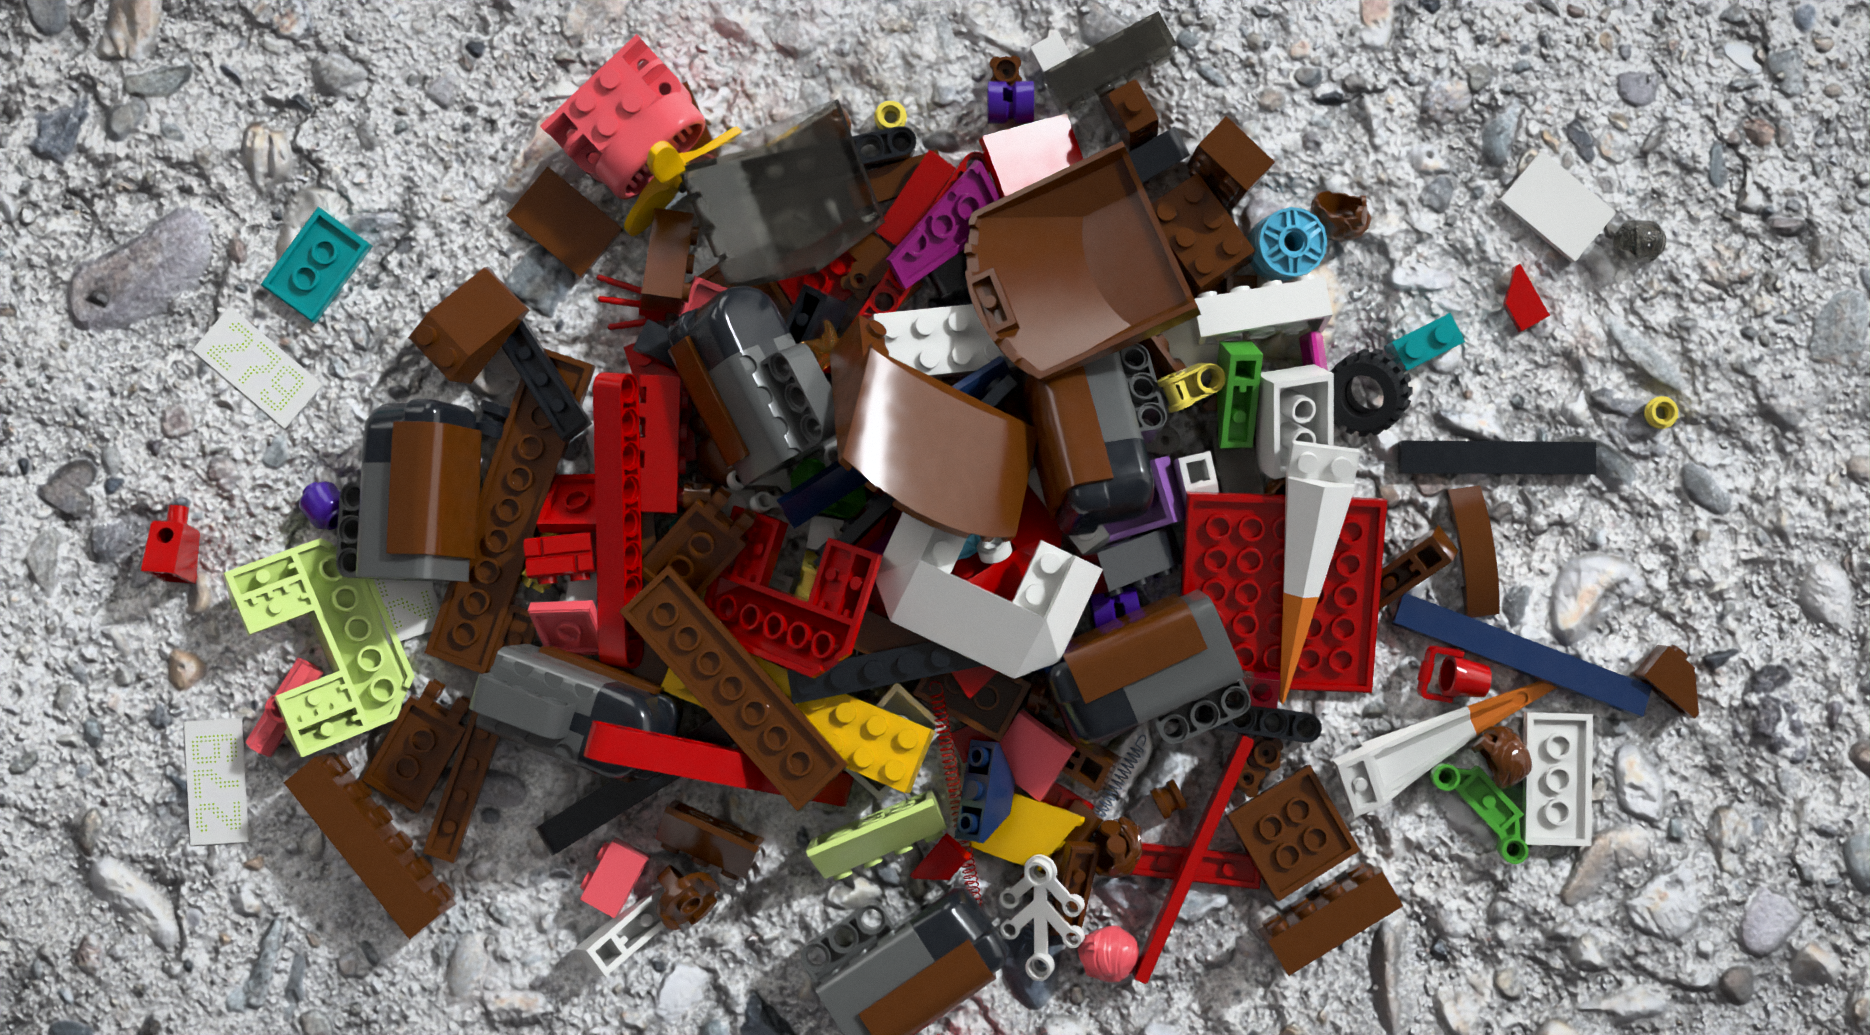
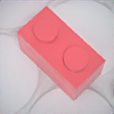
M618 837L613 839L610 844L605 841L596 856V860L600 861L594 873L589 871L580 886V889L584 890L580 900L615 919L620 914L651 855Z

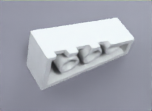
M1304 275L1296 278L1295 282L1282 284L1281 280L1266 282L1262 285L1263 287L1250 289L1249 286H1239L1231 289L1230 293L1217 295L1216 291H1209L1199 294L1194 300L1201 315L1193 318L1198 346L1218 344L1219 341H1240L1243 339L1244 334H1249L1251 339L1257 340L1266 339L1275 334L1276 331H1282L1285 336L1298 335L1299 331L1311 328V331L1323 333L1333 315L1325 277L1315 278V275Z

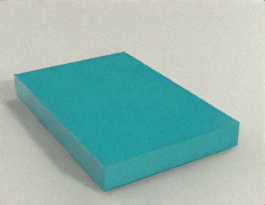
M317 207L260 285L316 324L372 249L373 245L322 208Z

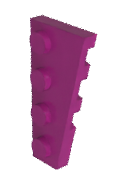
M975 160L886 258L900 287L907 289L965 249V243L968 242L970 230L968 223L971 213L1000 199L981 161Z

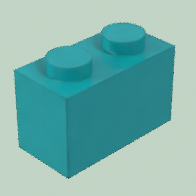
M1448 313L1383 347L1387 354L1391 353L1396 356L1393 360L1396 364L1402 362L1405 365V368L1402 370L1404 373L1464 343L1465 340L1452 314Z

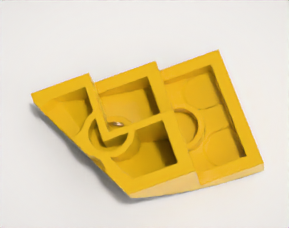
M1014 792L1009 816L984 843L970 841L972 843L971 847L1025 866L1027 860L1037 854L1045 855L1051 859L1052 854L1060 850L1066 843L1064 839L1076 826L1083 824L1085 817ZM1037 866L1039 871L1043 869L1041 866Z

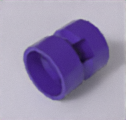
M988 81V124H1006L1009 119H1013L1015 124L1033 123L1034 81H1015L1013 86H1009L1006 81Z
M1128 585L1122 587L1123 593L1104 598L1103 593L1091 595L1089 606L1094 629L1140 609L1136 587L1129 588ZM1114 603H1120L1121 609L1115 611Z

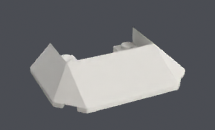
M904 512L902 513L883 553L875 579L891 622L1014 679L1060 662L1103 570L1102 568L1040 540L1011 602L951 574L967 538L946 533Z

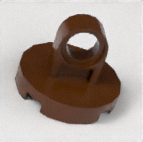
M669 864L657 876V879L666 891L659 899L656 906V914L667 929L681 930L679 924L687 921L691 925L698 923L708 915L717 903L714 895L716 891L720 892V888L709 873L696 872L683 876L675 867Z

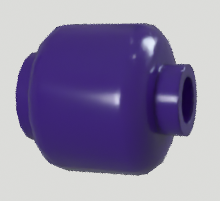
M332 482L311 483L302 492L299 509L315 528L323 530L338 528L341 491Z

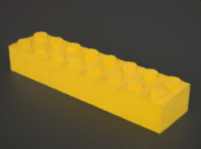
M751 654L792 700L787 676L788 669ZM669 668L662 683L663 691L705 708ZM849 694L796 704L850 764L846 767L847 769L903 793L911 792L935 730Z

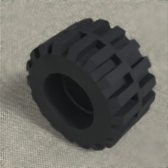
M1369 348L1362 349L1358 353L1353 352L1345 357L1330 371L1334 373V416L1337 419L1334 424L1338 428L1344 425L1347 427L1346 433L1352 435L1357 431L1359 432V437H1366L1370 433L1375 436L1383 430H1388L1405 414L1404 411L1411 403L1408 399L1413 394V387H1408L1411 377L1409 373L1404 375L1402 370L1405 368V365L1402 362L1396 364L1393 361L1396 356L1391 353L1384 356L1382 355L1383 350L1375 349L1372 352H1369ZM1367 376L1374 379L1380 385L1384 396L1383 404L1380 408H1365L1355 400L1351 389L1354 377Z

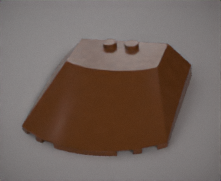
M1123 142L1112 145L984 206L970 215L968 223L970 230L968 242L965 243L964 253L966 254L967 271H965L966 280L974 309L981 324L1000 351L1014 365L1041 382L1113 354L1201 315Z

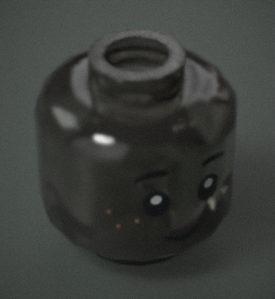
M1628 220L1615 233L1613 246L1623 261L1650 263L1656 260L1664 251L1666 235L1660 225L1654 221Z

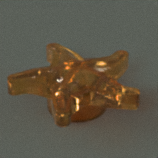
M829 320L823 321L825 329L820 338L801 342L806 344L815 353L816 360L822 370L831 365L830 351L840 339L837 337L836 331Z

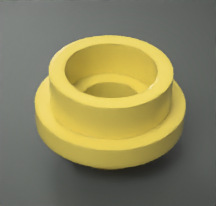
M886 101L877 107L874 119L876 126L880 130L905 126L907 114L900 103ZM888 113H893L897 116L896 121L893 123L886 122L884 118Z
M1655 397L1645 407V419L1650 426L1656 429L1669 428L1678 418V407L1668 397ZM1658 407L1662 408L1665 412L1662 419L1656 416V409Z

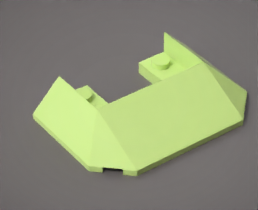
M321 538L224 572L232 609L238 610L248 636L308 614L333 674L274 697L287 727L284 733L300 758L396 720L407 691L415 677L374 579L342 576L336 566L337 547L333 543ZM381 617L392 640V644L388 643Z

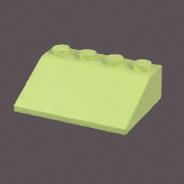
M930 789L812 838L806 853L824 879L833 876L834 881L851 875V868L863 864L865 868H869L882 862L881 856L894 851L895 856L910 851L913 849L912 843L924 839L925 843H929L944 836L942 831L947 829V823L934 791Z

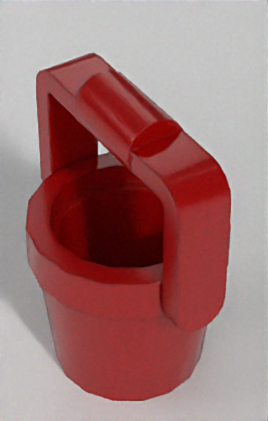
M1429 646L1424 660L1421 661L1417 677L1419 681L1417 693L1425 699L1453 703V699L1457 696L1485 697L1491 686V669L1487 665L1464 659V651ZM1436 653L1448 655L1443 660L1439 672V689L1441 694L1427 692L1435 665Z

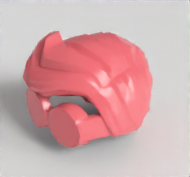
M1112 925L1092 931L1085 935L1084 941L1078 947L1079 959L1084 965L1086 975L1097 978L1100 981L1120 982L1133 973L1139 963L1140 952L1136 938L1120 926Z

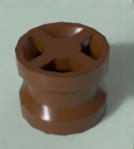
M1173 779L1167 781L1166 785L1161 789L1153 788L1150 790V794L1164 820L1170 818L1172 812L1176 810L1183 811L1188 808L1181 791Z

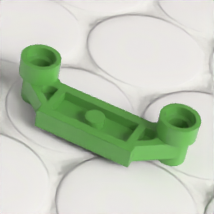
M1442 763L1431 768L1429 777L1433 785L1444 791L1454 789L1497 835L1496 849L1503 860L1511 864H1519L1527 858L1528 846L1520 836L1519 819L1524 814L1479 766L1475 765L1472 769H1463ZM1444 771L1445 778L1440 781L1439 774ZM1512 844L1511 852L1507 853V847Z

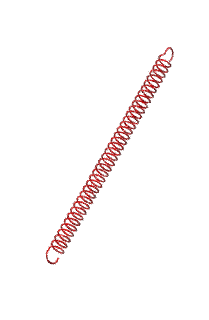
M932 681L929 685L930 691L931 684L936 682L940 684L942 688V693L940 695H932L930 696V698H936L941 696L943 697V699L941 701H933L931 702V704H937L940 702L944 703L942 707H934L932 708V710H938L941 708L945 709L944 712L934 713L933 716L945 714L948 717V714L945 713L947 711V708L944 707L946 703L943 701L945 699V697L942 695L943 687L940 682ZM947 717L934 720L935 722L947 720L949 723V720L946 719ZM948 723L935 726L936 728L948 726L950 729V726L947 725ZM949 729L936 732L937 734L949 732L951 735V732L948 731ZM950 735L941 736L937 738L938 740L950 738L951 741L953 740L951 737H949ZM951 741L939 743L940 746L952 744V747L954 746ZM952 747L940 749L941 752L948 751L950 749L953 750V753L955 752V750L952 749ZM953 753L941 755V757H948L951 755L954 756L952 760H943L942 763H949L951 761L955 762L954 765L944 766L943 769H950L952 767L956 768L955 771L945 772L944 775L957 773L956 777H948L945 780L951 781L954 779H958L957 783H949L946 786L951 787L959 785L958 789H949L947 792L951 793L959 790L961 793L959 795H950L948 798H956L958 796L961 797L962 791L960 790L961 785L958 784L960 782V779L957 778L959 776V773L956 772L958 768L955 766L957 762L954 760L956 756ZM953 800L949 803L956 804L959 803L960 800ZM954 806L950 809L957 810L960 806ZM954 812V813H952L951 815H952V816H957L958 814H956V813H959V812ZM965 840L958 842L960 845L966 844V843H970V846H969V847H968V846H962V847H963L964 849L970 848V849H971V852L973 851V849L971 848V845H972L971 842L965 841ZM973 854L972 857L968 858L967 860H973V863L963 864L961 867L967 868L973 865L974 869H966L963 870L962 873L966 874L975 871L976 866L974 865L975 860L972 859L974 857ZM976 871L975 875H966L963 877L964 879L976 877L975 881L970 880L964 883L965 885H971L975 882L977 883V886L967 887L966 889H968L969 891L974 890L979 886V883L977 882L978 877L976 876ZM978 888V892H971V893H975V894H972L973 896L976 895V894H979V898H976V897H974V898L976 899V901H977L978 899L981 901L980 904H979L980 907H981L982 900L980 899L981 894L979 893L980 889Z

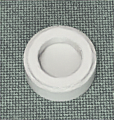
M995 537L991 542L980 541L977 545V551L982 562L993 564L1007 559L1012 553L1010 541L1003 542L1001 538Z

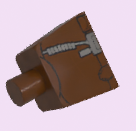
M1136 79L1099 99L1129 152L1158 136V116Z

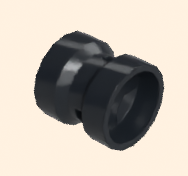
M482 400L479 407L481 415L476 420V430L482 431L484 435L501 439L504 431L503 427L511 408ZM489 416H492V417L498 418V421H495V420H492V419H488V418H489Z

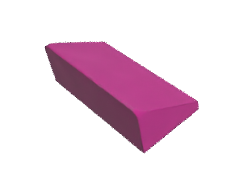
M1311 331L1300 336L1299 342L1303 366L1315 364L1328 370L1322 333Z

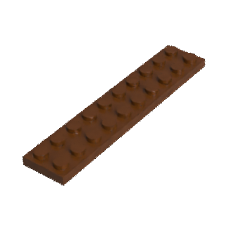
M544 348L582 407L596 366ZM520 378L510 407L509 416L506 418L503 427L502 437L498 441L479 495L476 559H470L469 582H449L424 652L425 654L481 674L488 671L510 605L514 603L523 577L521 573L526 568L523 541L527 538L537 537L539 531L536 525L546 496L559 474L569 442H562L522 378Z

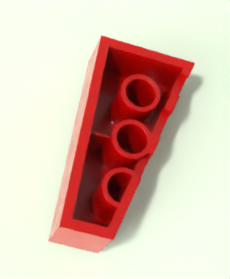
M640 375L639 387H643V399L639 403L640 425H642V432H639L641 514L678 515V507L683 508L684 488H679L680 475H686L687 456L681 455V442H687L688 422H682V409H689V393L687 389H683V382L680 376Z

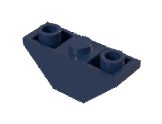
M970 740L954 837L956 839L984 843L1011 812L1015 778L1000 743Z

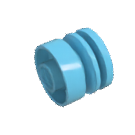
M1289 207L1274 212L1255 224L1247 237V240L1255 249L1253 260L1249 264L1258 275L1268 281L1281 280L1284 282L1308 274L1319 266L1326 254L1327 236L1324 226L1317 216L1302 208Z

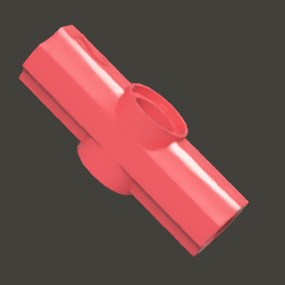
M297 658L276 694L267 700L264 713L245 742L249 748L267 757L274 755L285 737L284 731L287 729L274 697L320 679L324 674L320 667L302 658Z

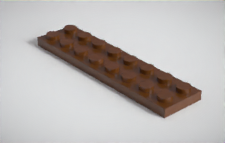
M668 565L619 611L796 811H801L850 765L797 705L793 704L788 695L671 566Z

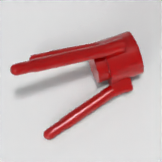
M600 274L596 277L598 281L641 295L642 287ZM606 296L598 297V301L601 303L639 308V316H645L644 319L608 324V330L644 326L647 319L655 323L666 320V312L641 309V297L640 300Z

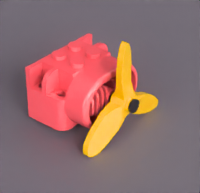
M637 34L540 125L583 171L597 182L605 184L616 197L626 200L640 195L624 223V229L631 237L640 234L652 224L654 208L665 209L673 201L678 191L684 193L693 186L695 179L691 175L703 160L742 133V130L736 126L703 147L690 151L704 131L705 118L692 104L691 95L686 87Z

